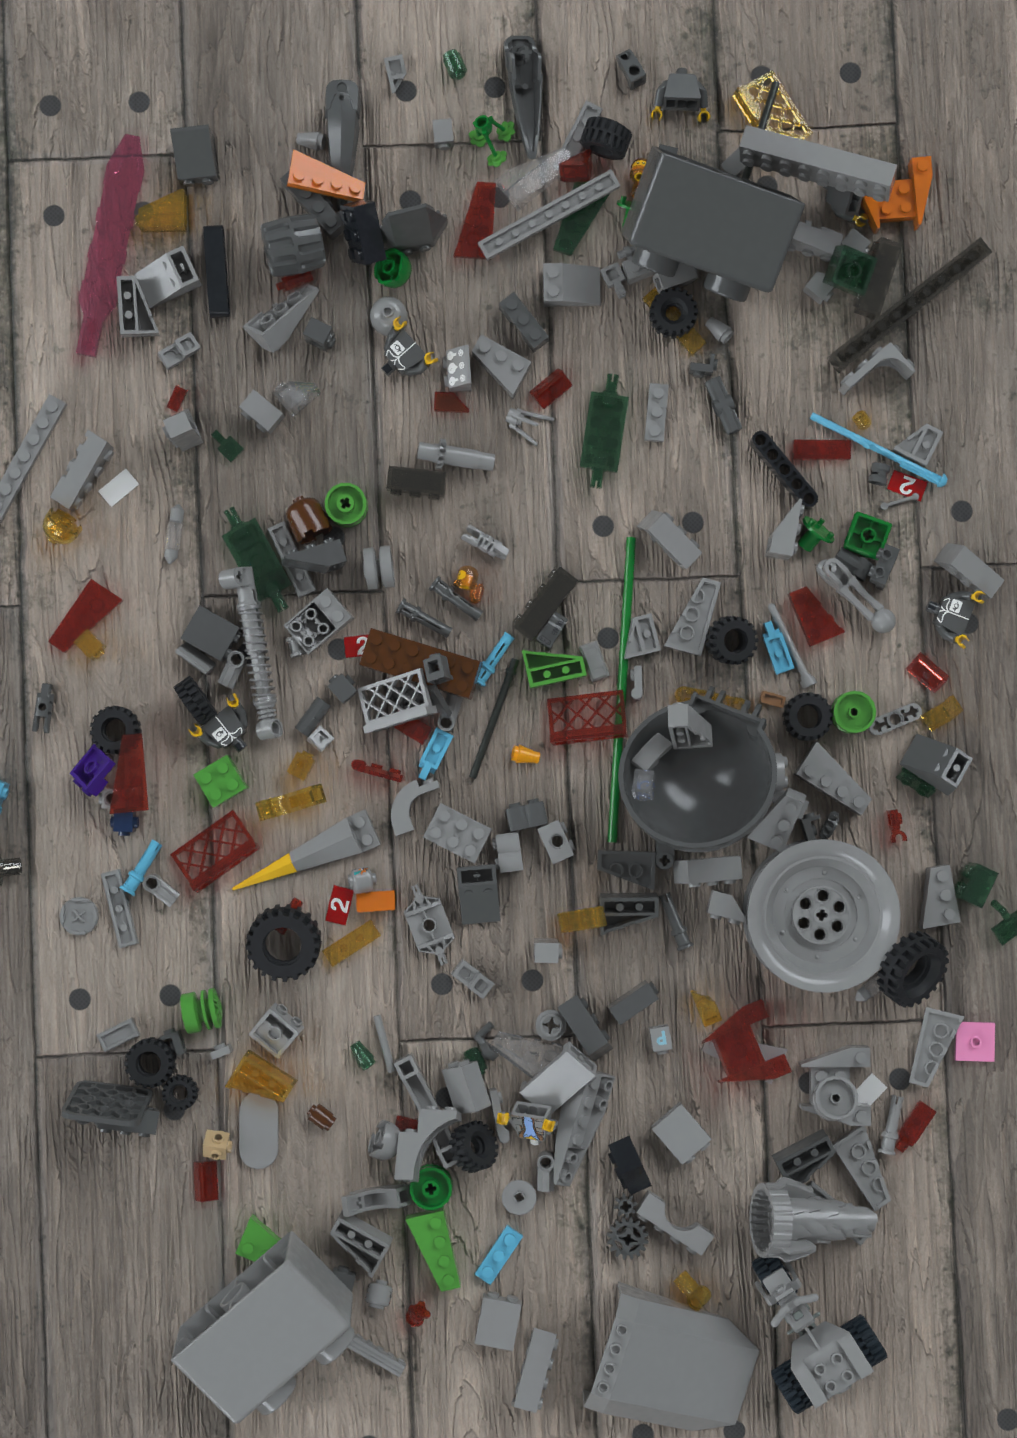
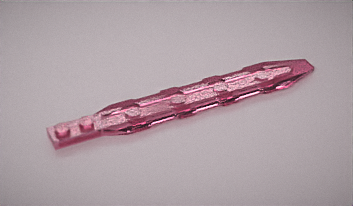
M125 134L106 166L100 207L97 208L96 226L87 255L86 273L84 280H82L78 297L84 315L76 353L79 355L96 358L103 322L117 304L116 276H121L122 267L125 265L129 234L135 219L138 192L141 191L145 172L139 136Z

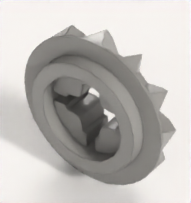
M545 1010L538 1016L536 1031L541 1038L554 1041L565 1033L566 1020L560 1012ZM551 1017H553V1023L559 1025V1027H553L551 1033H549L548 1026L543 1025V1023H549Z

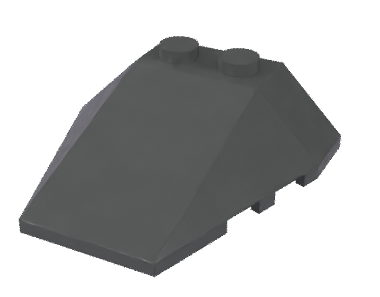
M427 203L388 212L382 220V226L380 225L384 248L387 250L390 248L398 249L406 256L412 255L414 251L418 250L420 252L429 251L431 247L435 246L448 224L447 215H441L439 210L435 212L434 207Z

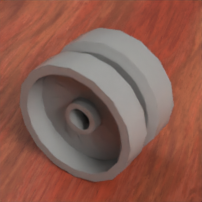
M390 545L380 546L379 559H377L373 547L363 548V571L368 590L379 588V577H382V583L385 588L395 587Z
M832 1076L822 1080L815 1086L812 1092L811 1103L814 1111L821 1118L827 1121H838L849 1117L855 1111L858 1105V1093L855 1086L848 1079ZM833 1096H837L838 1100L836 1102L833 1101Z

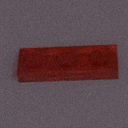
M793 440V460L851 459V440Z

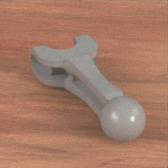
M825 559L817 564L816 571L818 575L831 587L835 588L838 594L852 603L864 615L867 621H871L872 627L877 632L887 633L894 628L896 618L893 612L884 609V606L863 588L856 577L838 559ZM849 586H851L856 592H858L872 606V608L876 611L874 612V614L869 609H867L851 593V591L848 589Z

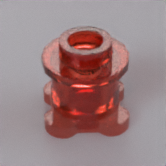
M419 1301L417 1304L409 1306L406 1313V1321L412 1327H419L423 1324L424 1319H428L431 1316V1313L426 1309L425 1303Z

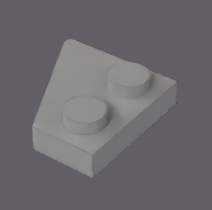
M926 423L895 446L892 451L926 467L943 431Z
M652 613L632 618L624 659L660 651L661 648Z

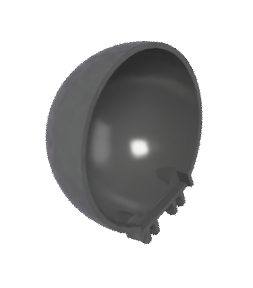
M713 686L709 687L705 697L694 692L690 700L681 703L691 706L712 725L713 747L673 749L672 745V748L659 759V763L647 774L634 766L631 761L641 748L657 733H660L672 742L668 728V706L649 716L635 729L623 749L619 764L618 780L620 793L626 809L632 819L646 834L667 847L686 852L700 853L720 850L735 844L757 827L772 803L777 783L776 756L772 744L764 732L767 726L766 719L758 718L762 705L757 704L753 713L748 714V709L751 706L750 700H745L740 711L722 704L726 697V691L721 690L716 701L712 700L715 693V687ZM642 782H649V783H651V787H646V786H650V785L647 784V783H644V784L641 785V791H642V792H649L648 794H642V793L639 791V785H640Z

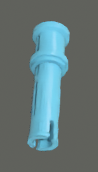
M504 632V635L486 661L482 662L483 665L477 679V683L482 687L486 686L485 683L490 675L495 673V666L515 639L510 634Z
M152 839L134 870L129 871V877L124 885H121L119 888L135 896L136 889L144 880L143 876L163 845Z

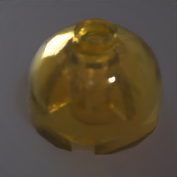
M53 508L49 509L43 519V531L48 541L53 544H70L83 530L81 524L77 526L74 523L76 519L61 509H57L56 512L53 511Z

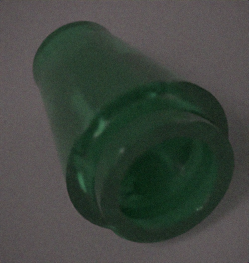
M360 1041L350 1046L358 1067H361L363 1071L376 1063L374 1060L375 1056Z

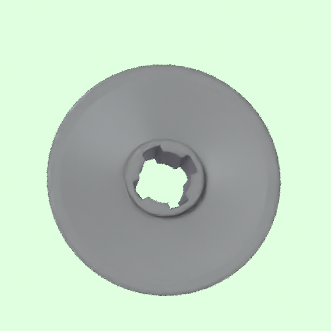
M512 1181L503 1190L502 1203L506 1210L514 1215L527 1214L536 1204V1191L526 1181ZM522 1193L524 1198L518 1201L515 1195Z

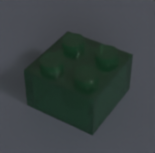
M837 245L832 254L823 283L854 296H865L878 258L847 245Z
M969 862L962 869L961 875L963 876L960 882H957L954 886L956 898L973 907L983 908L999 873L978 863Z

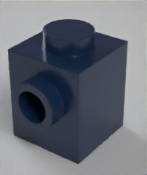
M114 808V816H111L110 826L113 828V832H119L118 836H130V832H136V828H139V817H136L137 809Z

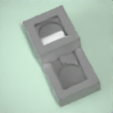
M189 332L174 340L172 345L162 349L157 355L166 369L169 370L192 356L201 347L192 333Z
M657 733L641 748L631 763L647 774L659 763V759L672 748V742L660 733Z
M463 958L451 972L453 977L482 999L494 986L490 979Z

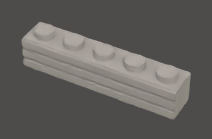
M354 1334L353 1340L348 1346L349 1349L398 1377L401 1376L406 1367L403 1359L394 1357V1354L391 1352H385L382 1347L373 1345V1342L370 1340L366 1341L360 1334Z

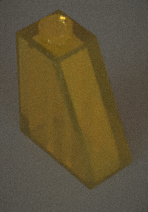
M179 189L138 208L135 222L141 232H187V194L185 190Z

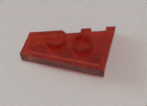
M807 586L787 594L809 647L845 633L843 628L839 627L834 621L831 614H828L821 606L819 600Z

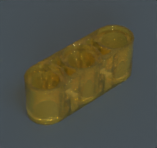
M603 906L557 914L561 933L607 925Z

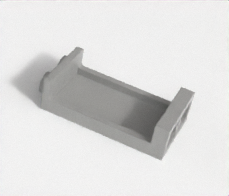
M568 1041L563 1046L562 1053L530 1081L522 1082L520 1094L531 1103L552 1106L553 1113L596 1076L597 1065Z

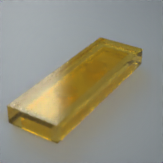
M370 919L322 950V952L333 967L380 937L381 934Z

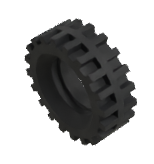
M277 904L272 909L266 908L262 914L259 913L246 938V950L249 953L247 956L249 961L252 960L254 963L253 968L255 970L259 968L262 971V976L265 977L267 974L272 976L271 980L276 981V978H282V982H287L288 978L297 980L301 974L305 976L308 970L314 967L319 956L322 941L321 930L317 928L318 923L310 918L311 914L309 912L303 913L301 911L302 908L299 906L297 909L291 908V904H287L286 907H280V904ZM276 928H289L296 932L301 940V951L291 960L283 961L276 959L267 950L266 938Z
M917 931L916 934L910 932L907 938L903 936L898 944L894 943L891 952L887 951L885 954L887 956L885 961L880 963L882 969L877 972V975L880 977L877 980V984L880 985L879 990L904 1008L906 1006L911 1008L914 1006V1003L921 1004L923 998L928 999L930 997L929 993L932 990L935 992L938 982H942L944 979L942 974L947 972L945 965L949 963V959L946 957L949 955L948 951L945 950L946 947L927 933H922L921 931ZM917 961L914 969L906 976L908 970Z

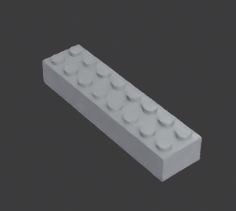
M746 125L739 145L740 162L745 166L760 167L766 172L775 171L782 176L797 177L804 182H816L822 187H835L836 190L841 192L850 191L857 196L872 197L879 202L889 201L896 179L897 164Z

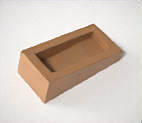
M762 691L759 702L783 708L786 697Z

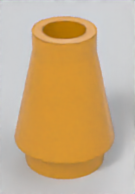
M520 744L513 746L511 760L515 761V763H539L540 752Z

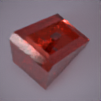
M590 149L559 163L560 181H590L593 168Z

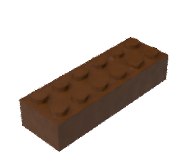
M371 628L359 665L391 676L423 668L426 684L434 685L427 682L423 660L428 659L431 654L440 653L447 657L453 680L438 684V689L472 700L483 663ZM418 674L413 675L411 682L419 683Z

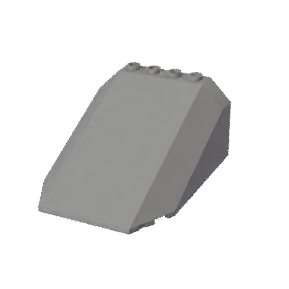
M618 1282L617 1287L620 1297L615 1319L591 1391L585 1389L582 1391L583 1406L603 1414L690 1431L735 1425L759 1354V1349L728 1318Z

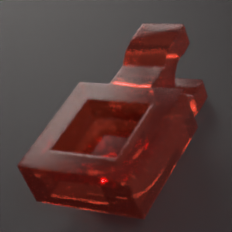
M898 809L886 810L889 829H891V843H896L895 837L898 834L901 835L902 841H907L906 834L900 831V824L903 822L901 813H898Z

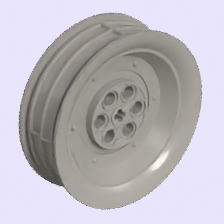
M800 840L786 845L782 852L777 850L759 865L752 875L746 888L742 906V913L746 918L745 923L743 922L745 935L758 960L766 969L788 984L812 992H838L857 986L869 979L882 967L880 963L887 958L885 956L887 951L891 952L893 949L892 945L897 941L900 928L899 899L894 884L887 872L872 856L862 849L836 840ZM821 890H825L827 893L823 901L818 899V892ZM803 898L809 900V906L805 909H802L800 906V901ZM837 901H840L843 905L839 912L834 910V904ZM822 909V912L825 913V916H822L821 920H819V917L816 916V913H820V910ZM805 917L808 922L807 926L800 928L798 921ZM834 921H839L841 924L838 931L832 929ZM817 929H822L823 937L820 939H816L814 936Z

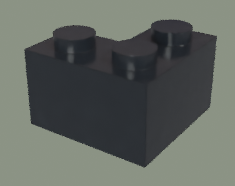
M630 1136L608 1145L611 1153H608L612 1164L616 1163L617 1168L614 1170L624 1190L628 1188L630 1195H633L652 1186Z

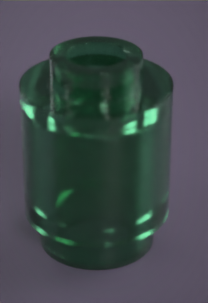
M456 49L444 53L443 63L450 78L455 80L462 79L467 72V68L461 54Z
M478 1047L463 1052L464 1060L469 1059V1062L477 1061L481 1074L486 1073L485 1069L488 1067Z

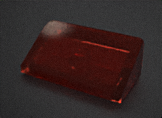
M558 368L529 393L542 409H545L573 385L565 373Z
M919 652L906 667L908 672L934 694L949 678L948 674L922 652Z
M217 1161L193 1162L195 1200L198 1202L219 1200Z

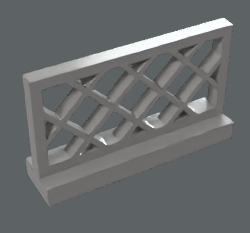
M423 668L357 688L366 725L363 726L364 733L378 732L438 713L436 705L432 706ZM415 674H418L419 678L417 686L411 683ZM398 680L405 683L402 691L395 688ZM382 685L389 688L386 696L380 693ZM408 686L415 690L412 698L405 694ZM366 690L374 693L370 701L366 699L364 692ZM393 691L399 695L396 703L390 700ZM419 693L423 695L425 702L421 705L415 701ZM377 696L384 700L380 708L374 704ZM403 698L409 701L407 709L400 707ZM387 703L394 707L391 714L384 711ZM372 708L378 711L376 718L373 720L370 715Z

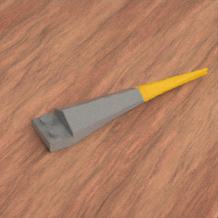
M365 809L346 817L237 884L232 890L356 855L381 845L367 810Z

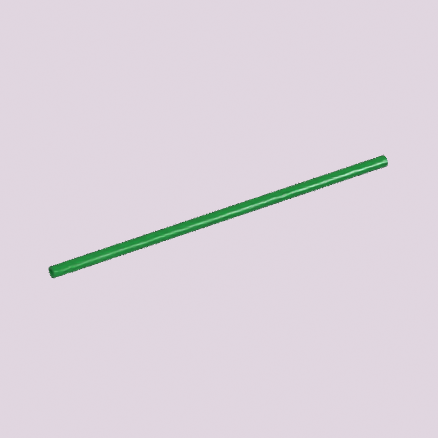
M627 537L607 839V842L617 843L620 802L618 772L623 752L628 659H624L631 624L636 537Z

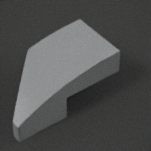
M402 54L384 58L392 94L396 92L407 74Z

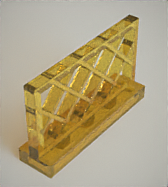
M773 70L746 85L743 84L737 87L733 97L752 127L758 128L763 113L759 108V103L766 104L767 99L761 98L762 90L770 91V87L763 86L764 80L770 77L772 81H778L780 85L777 94L782 95L784 103L774 102L773 106L782 108L781 116L770 113L765 130L802 140L813 134ZM751 87L759 89L758 97L751 95L748 89ZM785 109L793 112V120L784 117ZM770 118L780 121L778 128L771 127L769 124ZM782 122L792 124L791 132L781 130ZM795 125L802 127L806 133L802 135L794 133Z

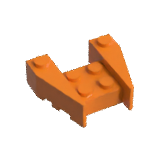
M931 156L911 158L908 163L909 179L895 180L888 202H879L868 196L862 198L861 207L868 216V223L873 234H877L879 231L880 223L913 220L914 231L918 230L922 223L933 176Z

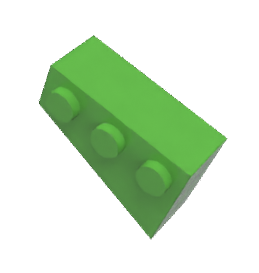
M252 1214L235 1254L255 1262L281 1238Z

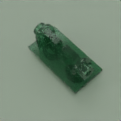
M904 767L896 776L902 784L916 790L921 796L929 798L936 792L935 787L918 778L917 775Z

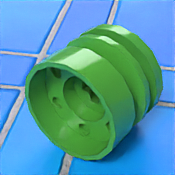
M215 988L208 989V995L206 990H201L199 1000L195 992L181 994V1013L188 1034L201 1032L203 1022L208 1030L213 1028V1024L216 1029L222 1027V1005Z

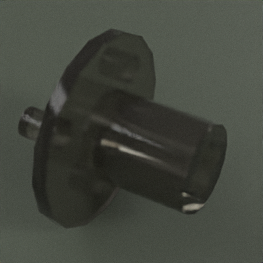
M0 855V887H2L3 876L20 875L22 873L20 858L2 859Z

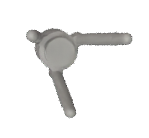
M511 408L505 420L510 423L509 427L537 446L538 443L517 427V425L521 426L522 422L538 426L537 422L525 418V415L554 421L555 419L546 415L523 411L519 408L517 410Z

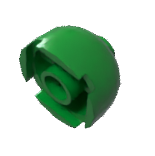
M390 248L385 250L387 259L375 263L374 277L378 280V283L385 287L399 288L409 280L412 265L404 253L398 249Z

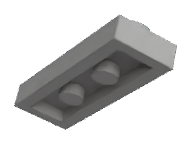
M649 384L644 441L664 442L669 388L667 384Z

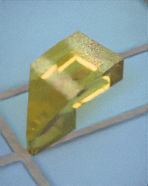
M694 990L690 991L704 1027L722 1021L716 1002L710 996L701 995Z

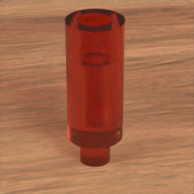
M311 271L298 275L281 278L282 281L275 285L278 291L282 289L289 291L310 283L314 279Z

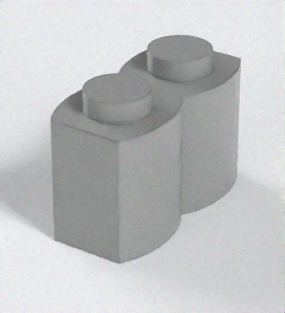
M518 832L495 835L496 839H492L493 850L498 851V858H495L496 870L500 869L501 873L523 870Z

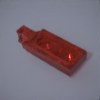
M919 1100L899 1129L898 1136L900 1140L895 1145V1148L904 1153L908 1146L912 1147L914 1143L916 1144L937 1112Z

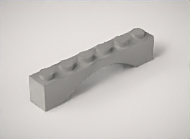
M413 1053L395 1060L394 1066L418 1111L419 1109H426V1106L438 1107L437 1110H440ZM449 1127L441 1131L432 1141L445 1169L458 1162L457 1160L453 1161L454 1153H450L452 1145H449V1140L453 1138L450 1137L451 1131Z

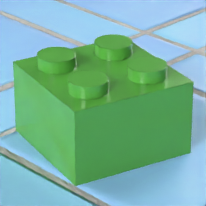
M225 755L193 774L213 808H217L249 788L230 755Z

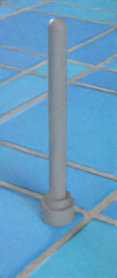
M770 603L768 609L780 633L782 632L787 648L801 675L800 679L802 682L800 684L802 688L805 689L816 684L815 677L811 673L808 674L775 604Z

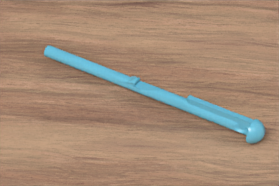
M814 412L812 413L811 420L861 444L866 449H871L899 463L900 467L936 484V487H943L947 484L948 479L944 473L940 476Z

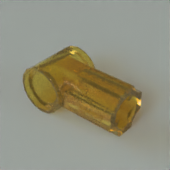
M686 1270L673 1281L687 1296V1304L692 1310H701L712 1297L710 1290L704 1285L699 1286Z

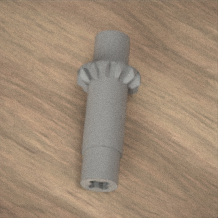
M441 438L439 444L419 442L417 459L436 463V469H441L443 464L476 470L493 471L495 454L449 446L446 444V440Z

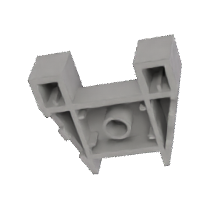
M846 1045L839 1049L799 1061L798 1065L800 1067H809V1103H799V1107L802 1110L817 1114L811 1103L812 1092L815 1086L822 1080L832 1076H840L850 1081V1067H870V1047L867 1045ZM837 1096L832 1097L834 1102L838 1100ZM858 1103L855 1111L849 1117L838 1120V1122L850 1126H871V1106L868 1103Z

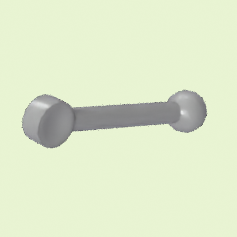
M913 493L910 497L890 503L883 502L880 508L886 510L888 507L909 500H918L919 494Z

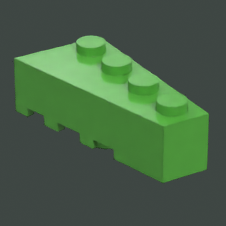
M444 1206L436 1210H426L406 1215L405 1220L441 1292L460 1288L461 1280Z

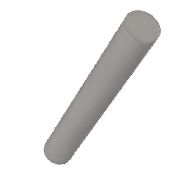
M376 1015L373 1018L388 1073L396 1070L381 1015Z

